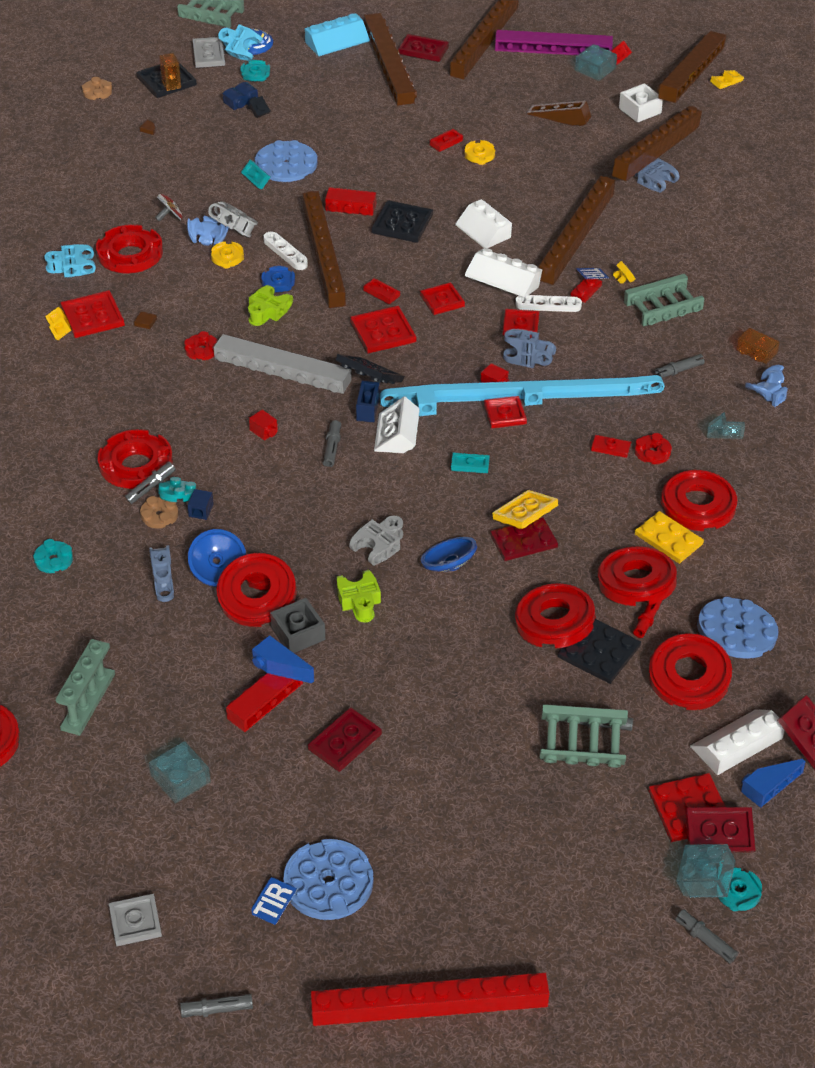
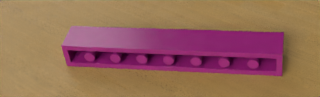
M497 30L495 51L605 57L612 50L613 36Z

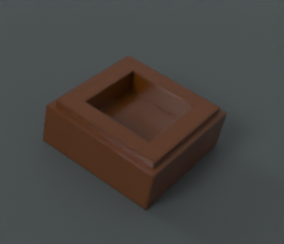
M140 312L134 321V326L151 329L157 320V315Z

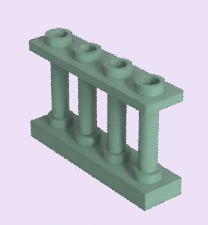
M191 0L188 5H178L179 17L229 28L231 27V16L233 13L244 12V0ZM195 4L202 5L200 8L194 7ZM208 7H215L213 11L206 10ZM222 9L228 10L226 14L220 13Z
M685 274L625 290L624 303L626 306L636 305L643 314L641 325L646 326L664 320L668 321L671 318L684 316L691 312H698L703 309L704 297L698 296L694 298L686 289L688 277ZM681 292L686 300L679 302L672 293ZM665 296L671 305L663 306L658 297ZM649 300L657 309L649 311L642 302Z
M94 639L90 640L56 697V703L65 705L68 709V714L60 726L61 731L81 735L115 676V670L104 668L103 659L110 648L109 643Z
M543 705L542 719L548 722L547 749L540 750V759H544L546 763H556L557 760H562L570 765L578 764V762H587L589 766H598L599 763H605L613 768L625 765L626 755H619L620 727L627 723L628 710ZM559 721H567L569 723L568 751L555 750L556 725ZM580 722H587L590 725L589 752H576L577 730ZM610 724L612 726L611 754L598 753L599 725Z

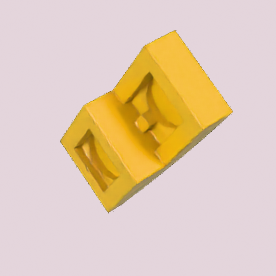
M726 70L723 76H712L710 82L717 88L722 89L743 81L744 77L735 70Z
M57 307L45 316L56 340L61 339L71 331L70 324L60 307Z

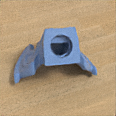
M204 216L202 222L199 221V218H195L192 221L188 218L187 230L191 241L196 243V237L199 235L198 242L205 246L212 245L213 239H215L213 246L222 242L229 226L225 227L222 223L219 225L217 220L208 216Z
M782 365L769 367L761 376V380H767L766 382L762 381L757 384L745 383V388L756 391L765 400L771 401L774 407L785 401L788 389L781 387V383L784 382V375L782 373L784 367Z

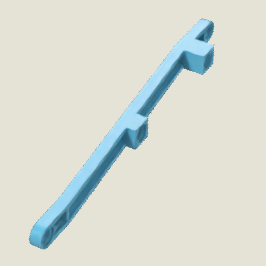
M651 375L631 378L432 384L385 389L380 393L379 397L381 405L389 407L405 396L420 408L419 416L436 415L437 402L484 401L487 399L519 396L520 399H523L524 406L542 404V399L631 396L660 393L664 390L665 386L660 376ZM653 383H659L656 387H651ZM388 396L393 397L391 400H385Z

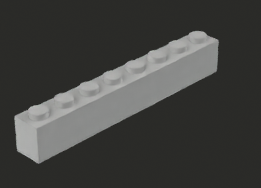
M222 334L214 346L215 359L220 362L232 363L254 371L258 370L268 375L280 376L284 379L313 385L316 388H324L335 393L343 394L351 382V369Z

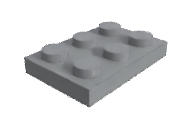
M219 37L193 39L196 68L225 66L223 44Z

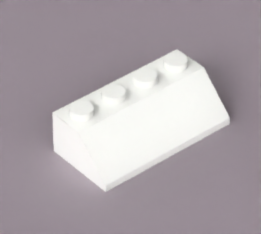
M484 248L475 254L465 276L526 297L539 287L542 269L537 268L536 265L525 264L519 259H511L505 254H497L492 252L491 249Z
M755 709L692 744L690 747L716 775H719L781 740L784 729L777 721L779 717L772 710Z

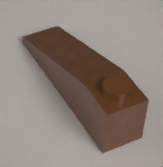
M587 100L532 105L527 112L528 115L572 126H584L591 118Z

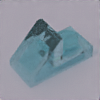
M724 412L708 424L706 437L743 439L745 422H726Z

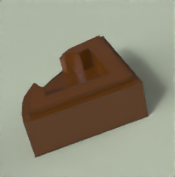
M146 120L140 126V132L154 135V123Z

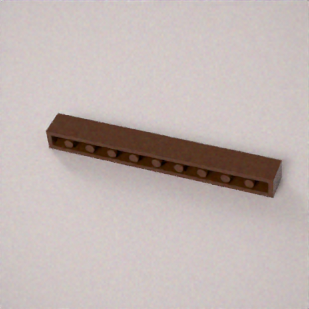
M498 0L452 59L450 76L465 79L496 38V31L502 30L517 10L519 0Z
M381 13L364 15L366 31L397 106L414 104L415 98H417L416 89H413V82L410 81L409 73L406 72V66L403 65V59L399 55V49H396V43L393 41L392 34L389 33V26H386L385 18L382 17Z
M709 31L707 35H704L703 39L694 46V49L684 57L683 61H680L679 65L669 73V76L659 84L657 90L659 93L658 99L676 103L721 53L725 46L726 35Z
M688 106L615 158L612 176L627 181L694 132L699 127L702 111L694 106Z
M600 176L539 265V269H542L541 282L555 284L614 195V179Z
M319 191L304 192L303 209L329 308L346 306L345 288Z

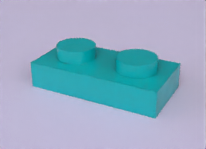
M249 160L241 172L259 189L264 188L271 178L252 160Z
M453 453L451 471L488 473L490 455Z

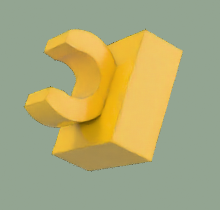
M622 261L616 265L619 270L613 276L619 278V283H624L626 279L629 282L636 280Z

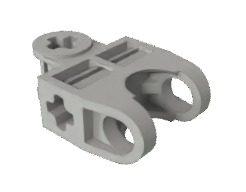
M223 201L211 204L208 209V213L213 219L225 226H229L230 229L237 230L246 237H251L254 226L258 224L255 219L247 216L246 213ZM213 207H214V211H215V213H216L217 215H214V214L212 213V208H213Z
M389 516L378 524L372 519L352 537L349 545L350 549L356 552L364 547L373 548L368 557V562L374 566L387 560L400 550V539L403 537L401 529L403 527V520L398 516Z

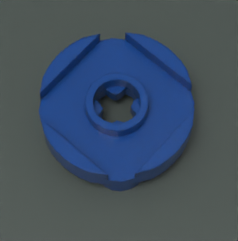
M285 266L270 267L269 271L266 273L264 271L261 276L262 285L274 287V292L290 291L295 284L294 272L288 271V268Z

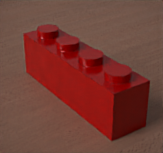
M267 673L265 676L260 677L250 688L245 689L237 699L232 700L226 707L227 719L246 732L299 688L303 681Z

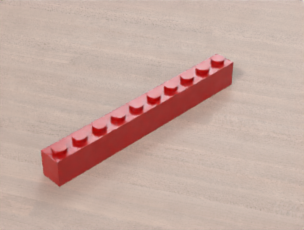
M546 973L311 991L313 1026L548 1007L549 987Z

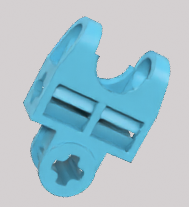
M238 25L236 30L223 28L218 34L219 39L226 46L225 50L229 55L246 61L253 59V55L248 52L249 46L261 43L263 40L259 34L242 25Z
M89 245L61 246L62 251H50L44 256L47 262L46 271L49 273L64 272V277L94 273L96 269L94 261L89 260L94 256V250ZM85 250H88V251L91 252V253L88 254V255H83V254H82V252L85 251ZM86 265L93 266L91 269L83 268Z

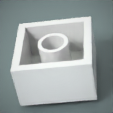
M644 83L621 92L619 108L638 123L661 114L663 100L658 99L659 94Z

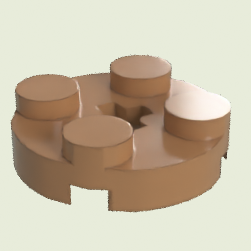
M93 77L82 85L83 95L91 100H96V98L105 99L112 94V83L99 77Z
M151 496L147 498V502L140 509L142 521L151 528H164L170 523L173 524L178 518L176 502L166 501L160 497ZM157 511H162V512H163V513H160L159 515L156 514Z

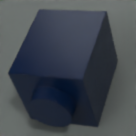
M194 489L188 502L189 517L208 519L214 505L212 492Z

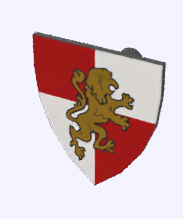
M159 194L157 198L165 207L156 216V219L161 221L172 211L181 220L182 213L175 202L167 196Z

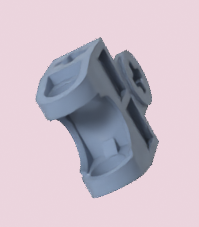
M659 158L635 174L638 177L637 183L657 192H662L666 189L664 180L673 183L679 180L677 169ZM670 172L674 174L675 179L670 176Z
M511 329L504 334V340L514 346L504 351L503 358L506 362L534 368L535 363L543 366L551 364L552 356L556 352V346L550 341L539 340V333L522 329ZM508 354H512V355H516V356H514V357H509V356H507V355H508Z
M166 545L165 548L157 549L149 547L156 598L161 602L170 601L174 598L169 545ZM163 591L170 592V594L167 596L160 595V593Z

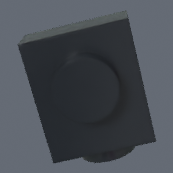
M262 96L258 98L253 97L248 101L246 108L247 110L251 109L256 118L271 112Z

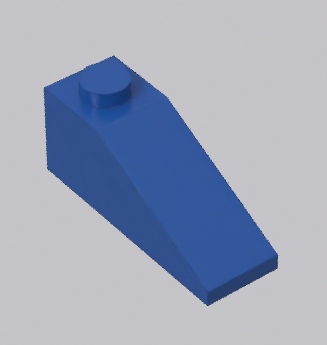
M268 636L252 649L254 665L266 673L307 683L314 682V668L273 637Z
M804 759L759 768L752 774L748 773L742 780L741 792L761 808L803 773L806 761Z

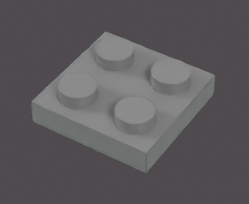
M154 894L109 903L116 946L162 937Z

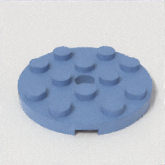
M277 140L259 150L255 157V163L271 177L270 180L279 182L301 180L308 174H312L318 163L315 151L311 147L299 143L297 140Z
M724 597L706 604L699 614L697 627L700 635L716 641L724 648L728 656L756 658L762 656L768 650L771 651L776 644L778 626L775 619L766 610L750 600Z
M323 839L321 840L322 842L313 845L308 843L291 856L284 870V883L298 888L290 903L301 913L321 920L340 919L359 910L366 903L373 889V869L368 862L367 856L358 847L342 840ZM332 876L335 880L325 883L323 878Z

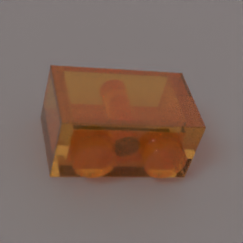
M175 54L160 55L161 78L166 91L181 88L179 62Z
M748 328L738 339L737 351L754 358L758 362L768 364L778 353L779 341L752 328Z

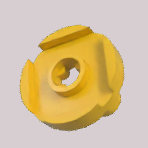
M480 140V143L471 141L465 146V158L471 162L484 165L495 158V146L484 140Z
M220 242L211 249L212 262L223 268L238 265L244 260L243 247L236 242H231V244Z

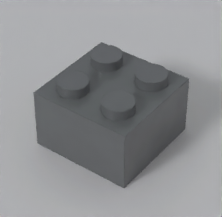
M307 598L270 612L272 630L281 643L293 653L326 640L325 623Z

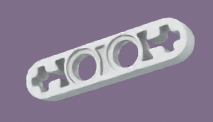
M276 232L264 234V243L296 270L307 268V258Z
M527 295L526 297L518 296L516 298V307L520 310L577 312L581 310L582 300L578 297Z

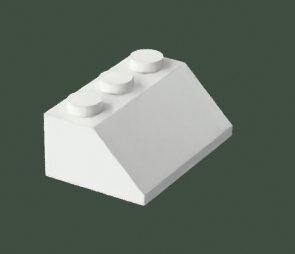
M482 199L469 204L456 222L458 228L483 248H490L511 238L512 223Z
M405 396L379 413L374 451L405 453L415 447L420 408Z

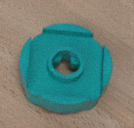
M250 60L249 64L245 65L243 63L240 68L241 76L246 81H265L270 75V65L268 64L267 66L265 61Z
M171 477L170 481L159 484L160 498L170 502H177V499L182 498L183 502L189 501L194 489H196L195 482L181 481L179 477Z
M53 539L45 540L34 552L33 557L36 567L45 573H55V571L67 569L73 561L72 547L64 542L54 541ZM57 555V558L50 559V556Z
M730 868L719 877L716 893L719 900L730 910L745 911L754 908L760 901L762 883L758 876L751 871L747 873L741 871V868ZM735 886L744 888L743 892H737Z

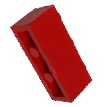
M329 187L325 198L326 211L373 216L376 207V192Z

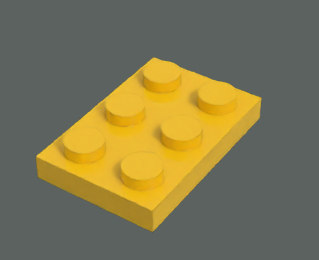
M527 490L492 513L493 520L523 529L557 507L558 499Z
M660 511L635 530L636 536L679 564L704 544V539Z

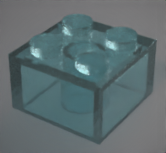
M593 44L576 56L575 71L600 81L616 69L617 54Z
M185 741L149 762L151 777L175 804L211 782L209 767Z
M728 844L685 845L676 880L684 896L728 897L735 866V859Z

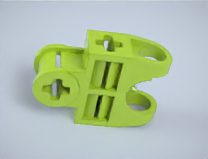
M270 285L260 288L249 297V323L254 326H260L268 319L278 321L292 306L293 296L290 294L274 296V287Z
M370 570L363 571V578L357 582H351L346 577L344 578L343 575L337 576L338 599L342 610L352 609L355 618L360 622L371 621L375 615L373 610L374 604L381 603V591Z

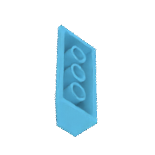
M356 13L305 28V43L318 56L370 41L364 22Z

